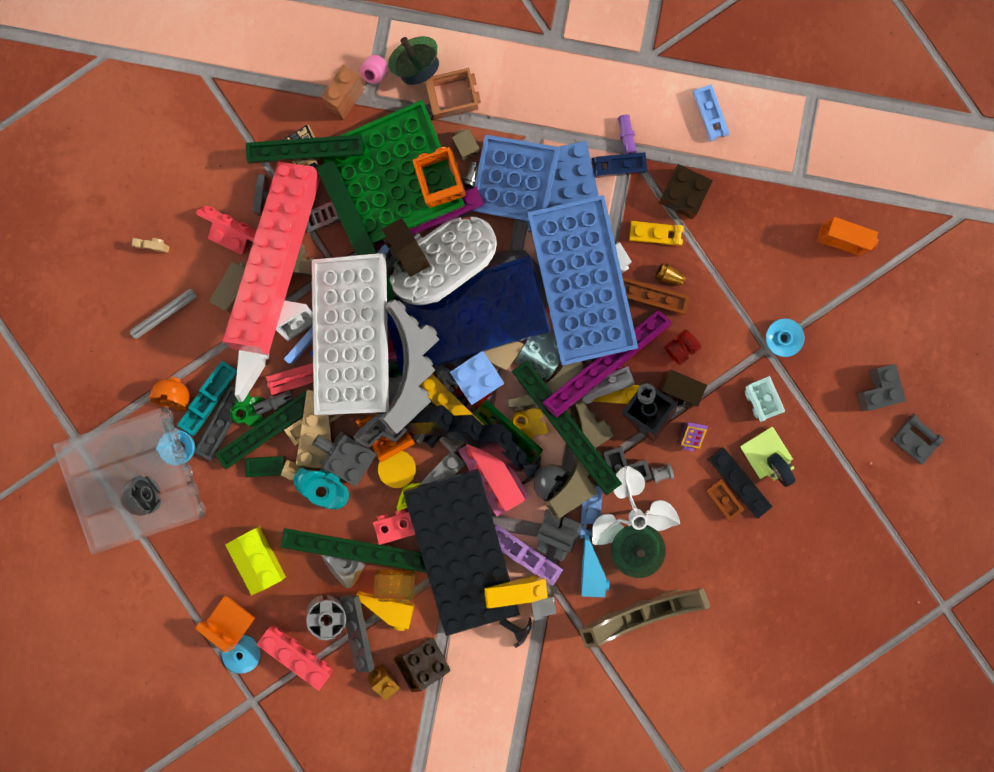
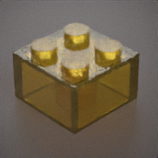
M378 569L374 574L373 598H378V601L381 602L398 599V602L408 603L409 600H413L416 594L417 571Z

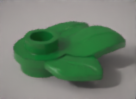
M249 393L243 402H239L235 398V405L230 409V418L236 423L244 422L248 426H256L264 420V417L261 414L257 416L253 404L262 402L265 399L258 396L250 397ZM238 410L243 411L241 416H236Z

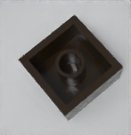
M678 164L658 203L693 219L697 215L713 180Z
M402 218L382 229L386 236L382 239L388 249L392 247L389 251L396 261L400 260L397 264L402 272L407 271L409 276L412 277L430 266L416 239Z
M668 370L664 372L657 390L671 400L678 401L677 405L686 409H692V407L699 406L707 384L676 371Z

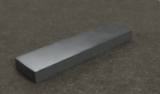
M230 385L195 449L194 453L209 461H213L215 453L219 450L234 422L230 418V409L235 405V386Z

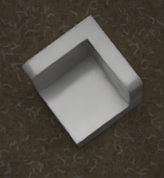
M553 594L547 595L548 598L531 602L534 620H540L542 616L556 614Z

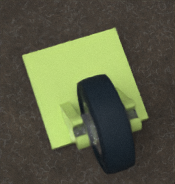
M773 426L740 446L759 479L769 476L773 481L778 479L785 487L795 482L792 473L794 466L791 464L793 458Z

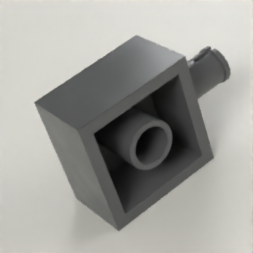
M343 431L339 432L333 443L319 434L312 443L313 446L326 452L320 462L322 467L355 487L377 455L373 449L356 442L353 437Z

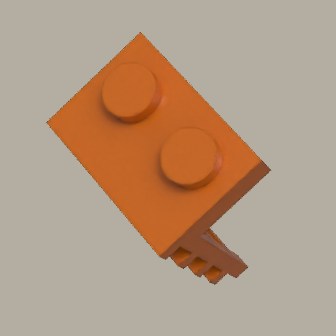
M377 413L361 421L359 419L356 420L359 428L361 429ZM408 430L396 442L381 436L372 446L380 462H383L415 443Z

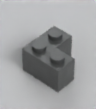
M896 364L870 369L874 388L856 393L861 411H871L906 401Z
M621 446L601 452L605 462L615 475L622 467L630 466L639 471L644 480L652 479L647 461L641 459L627 464Z

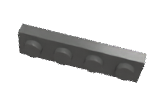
M344 595L340 597V601L346 615L345 625L355 671L371 672L374 670V664L359 595Z

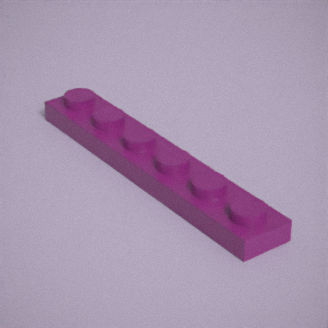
M475 187L465 191L466 196L462 197L465 204L464 207L410 229L412 235L485 206L478 188ZM384 241L377 243L378 249L385 245Z

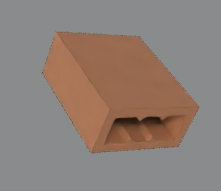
M342 65L321 95V98L329 111L344 120L365 88L360 76L345 65Z

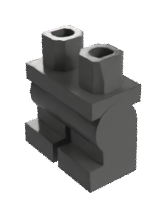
M546 509L544 521L536 539H539L536 550L547 554L550 546H555L556 550L553 557L564 561L568 552L573 551L584 524L566 516L555 520L550 511Z

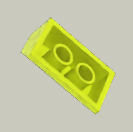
M260 526L225 544L251 596L286 578Z

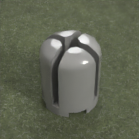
M322 595L312 599L306 607L308 630L320 640L336 638L345 628L346 624L345 611L340 601L332 595H327L325 600H323ZM328 614L327 625H324L322 617Z

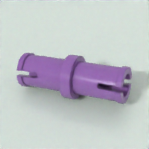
M621 115L618 117L621 130L619 135L623 141L624 153H636L635 132L631 127L630 115Z

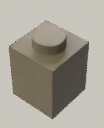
M461 129L454 133L452 141L463 162L480 153V149L469 129Z

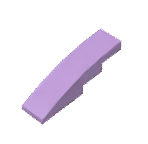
M497 525L495 527L503 553L532 573L546 579V582L553 586L564 569L501 526Z

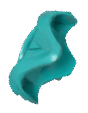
M300 468L293 477L295 489L315 505L336 510L345 506L349 500L347 487L339 481L338 476L327 470L308 471ZM318 487L326 488L324 496L319 497L316 495L315 491Z

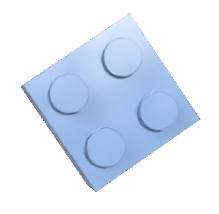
M481 351L450 372L471 405L505 384L484 351Z

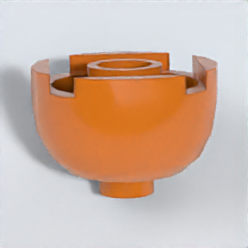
M170 377L154 384L148 399H151L152 403L169 409V406H177L175 410L185 411L188 407L190 395L189 390L181 383L179 378Z

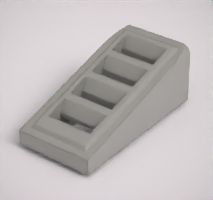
M332 202L311 210L310 216L314 225L311 226L308 220L306 231L310 233L340 222ZM330 209L333 210L335 215L334 217H331V214L329 212ZM324 211L326 212L328 218L327 220H324L322 212ZM316 214H318L320 217V223H318L316 220Z

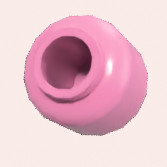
M371 55L361 65V75L367 82L377 84L387 75L388 64L383 57Z

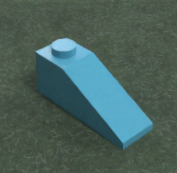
M584 535L581 595L584 597L605 598V591H609V579H606L605 572L589 536Z

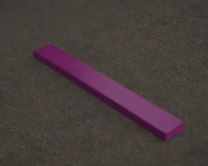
M657 310L634 329L638 344L637 349L598 357L547 398L543 405L557 418L671 326V321Z

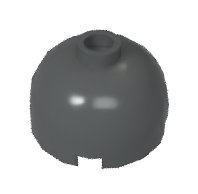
M556 464L539 468L534 474V490L543 501L547 502L566 483L570 472Z
M142 475L134 477L125 483L120 495L121 503L125 510L136 516L154 513L159 509L162 500H159L158 494L161 492L157 483L151 477H143Z

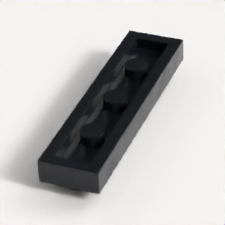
M724 447L708 458L713 467L757 519L773 507Z

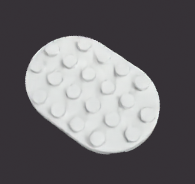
M459 217L440 225L417 242L430 266L410 277L407 271L402 272L397 264L400 260H397L393 265V274L390 275L393 290L402 301L409 304L424 305L440 301L480 272L484 267L488 266L497 246L496 236L492 227L486 221L477 217L463 220Z

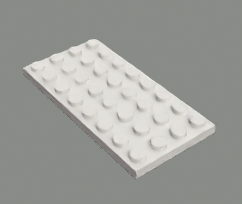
M384 253L312 260L314 415L382 413L389 410L387 309L384 307L387 304L386 254Z

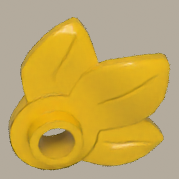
M530 408L526 412L517 411L512 416V423L532 440L533 435H543L548 432L546 424L541 420L544 414L538 408ZM523 417L525 422H519L518 418Z

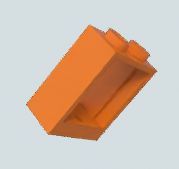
M440 147L431 154L423 153L418 155L416 159H413L425 203L429 208L466 196L450 147ZM449 159L457 185L430 194L422 168Z
M833 217L822 224L817 242L861 256L876 248L879 241L877 238L879 232Z

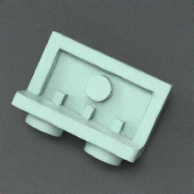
M770 376L748 384L745 387V396L748 401L752 402L754 407L752 408L753 414L756 419L759 418L760 422L785 412Z

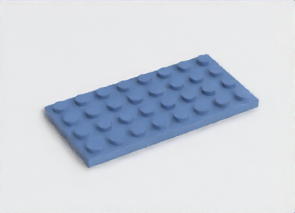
M604 195L528 212L561 365L637 349L638 344Z

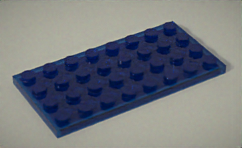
M530 256L483 269L438 302L414 305L402 301L399 297L393 299L400 301L405 306V312L418 321V327L430 325L436 330V336L440 340L423 355L432 361V367L551 332ZM387 311V321L402 375L404 366L403 345L397 326Z

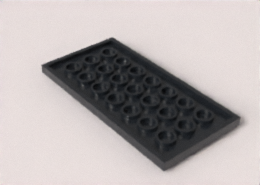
M479 469L404 489V498L445 635H452L520 615L517 604L486 608L484 588L510 582Z

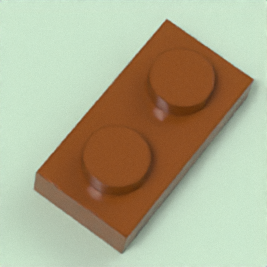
M719 479L705 490L729 522L745 510L722 479Z

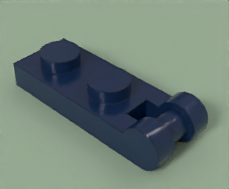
M646 152L592 158V164L595 167V171H593L595 178L647 172ZM607 163L608 169H602V164Z

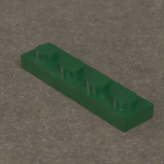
M486 399L474 411L473 415L484 425L502 424L513 434L511 440L527 454L526 461L529 464L542 453L543 449Z

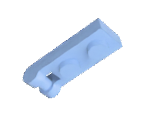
M712 84L694 90L693 95L709 141H714L720 136H728L729 130ZM718 124L719 129L714 130L713 125Z
M596 485L595 489L597 494L582 503L580 523H583L584 526L579 535V538L584 539V535L592 537V530L586 529L587 524H593L595 519L601 515L603 491L598 485Z

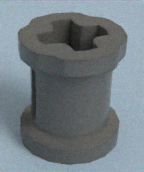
M647 383L642 384L638 388V400L646 405L651 404L656 397L655 388ZM644 390L650 393L649 398L642 396Z

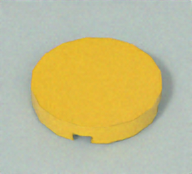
M401 451L385 461L379 462L378 474L381 481L387 486L402 488L414 479L416 464L410 454Z

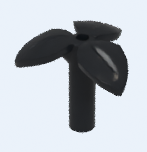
M538 456L536 464L524 463L523 470L528 477L521 482L522 484H526L534 478L535 472L541 466V456Z
M529 617L528 624L524 629H521L507 619L500 620V625L514 633L518 641L513 645L515 648L521 646L525 642L527 635H529L532 628L531 617Z

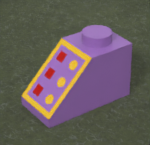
M682 422L678 445H683V450L694 451V448L700 449L708 426Z

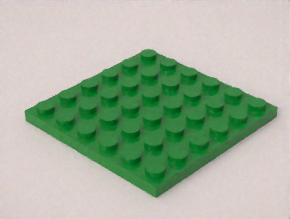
M423 100L340 135L362 134L363 156L323 158L324 163L332 159L335 160L374 245L384 241L382 238L386 236L382 229L400 218L404 220L410 230L465 206L462 197L429 208L425 203L413 159H416L418 155L423 153L431 154L442 146ZM447 160L422 168L430 194L457 185Z

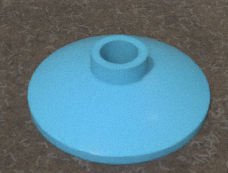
M780 319L769 326L766 332V343L774 354L781 357H789L798 353L803 347L805 340L804 332L801 326L794 320ZM781 335H785V336H786V341H785V342H782V341H781V339H780Z
M243 635L233 650L228 652L222 651V659L226 667L240 674L253 670L261 657V650L256 645V640L248 635ZM238 652L242 653V659L237 657Z

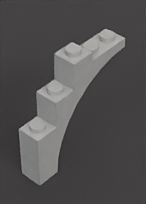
M391 300L384 307L393 318L400 333L403 345L404 366L397 394L392 400L388 412H384L379 419L391 433L397 434L431 402L428 398V392L423 387L419 388L418 386L435 371L432 367V361L423 355L440 339L436 336L437 332L432 326L421 325L418 327V321L405 312V306L400 301Z

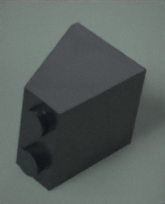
M655 389L656 397L651 404L641 403L636 392L621 413L640 433L653 442L658 438L677 409V403L657 389ZM644 390L642 396L649 398L650 393Z

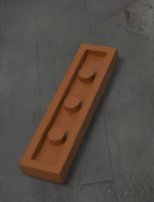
M623 277L628 300L682 315L686 314L690 299L689 295Z

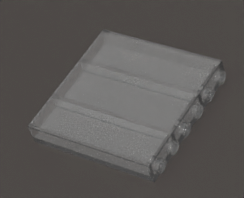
M168 407L159 408L53 444L91 555L199 520L206 516L205 505L200 501L198 495L199 488L192 478V468L186 461V451L181 446L179 440L180 433L174 426V416ZM139 475L151 477L157 483L161 492L157 494L159 500L162 499L157 511L144 516L130 514L125 510L120 499L121 490L125 483Z

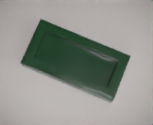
M284 456L245 458L246 477L281 476L285 465Z

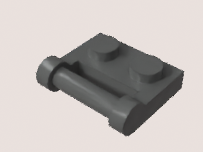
M912 414L892 437L891 441L916 462L923 465L934 450L943 443L944 438L940 434H935L919 420L917 415ZM912 426H915L924 435H926L929 439L932 440L930 444L928 445L924 440H922L913 431H911L910 428Z

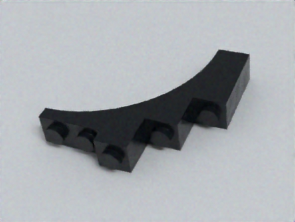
M443 405L426 406L405 426L412 434L445 437L476 447L498 458L515 472H522L527 454L511 440L513 434L502 424L483 425L472 414L454 416Z

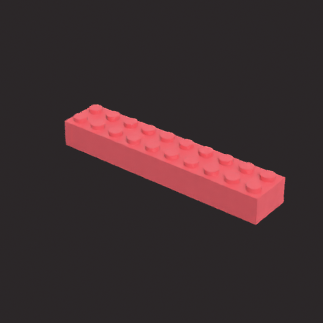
M278 162L223 338V342L232 349L263 355L269 354L321 179L314 166Z

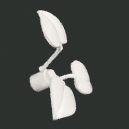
M624 466L616 473L622 485L613 492L618 498L628 496L633 508L628 515L629 520L621 518L616 520L612 514L600 515L595 519L592 526V543L594 545H604L618 540L625 531L621 523H625L628 526L632 525L637 530H641L647 525L651 530L662 531L672 526L680 525V520L673 506L663 500L652 502L650 511L646 510L645 514L640 509H637L632 495H639L643 491L645 480L639 471L630 466Z

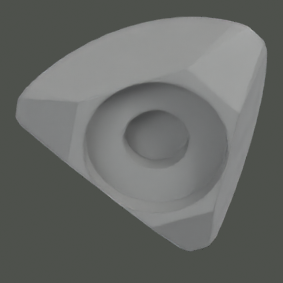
M322 555L331 573L346 588H351L356 583L365 566V562Z

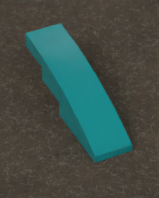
M221 361L199 389V394L189 405L188 411L179 421L177 427L194 437L237 374V370Z

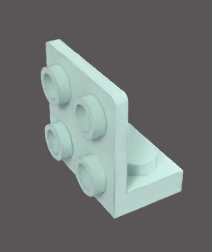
M538 324L515 362L521 365L528 360L538 375H543L544 380L548 381L560 362L555 334Z

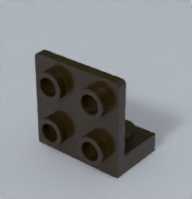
M429 638L408 653L399 654L394 658L411 692H421L450 672V668L434 638Z

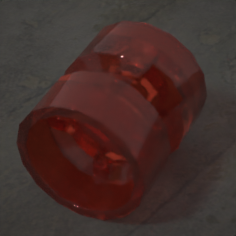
M685 329L677 336L676 341L672 340L664 348L678 365H682L689 359V354L694 355L701 349V345Z

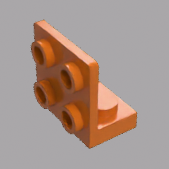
M224 596L208 620L199 622L195 629L223 652H228L235 648L255 620V617L231 598Z

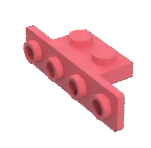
M203 206L196 211V215L212 222L208 236L209 240L241 255L246 252L249 240L254 241L257 230L251 228L247 223L239 222L230 215L222 214L211 206Z

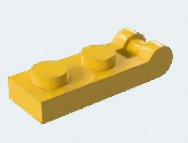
M631 221L629 241L682 246L683 239H681V235L684 232V226ZM669 232H674V238H668Z

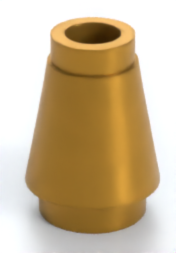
M661 263L655 275L659 278V281L680 286L686 278L685 275L668 263Z

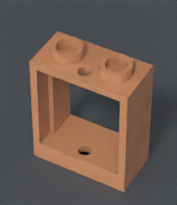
M469 68L435 75L425 81L434 120L478 110V103H481L479 91L475 92L474 85H477L475 74H471ZM466 79L472 103L440 110L434 86Z

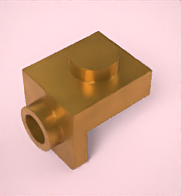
M383 665L373 670L368 676L371 688L385 700L400 689L399 683L386 672Z

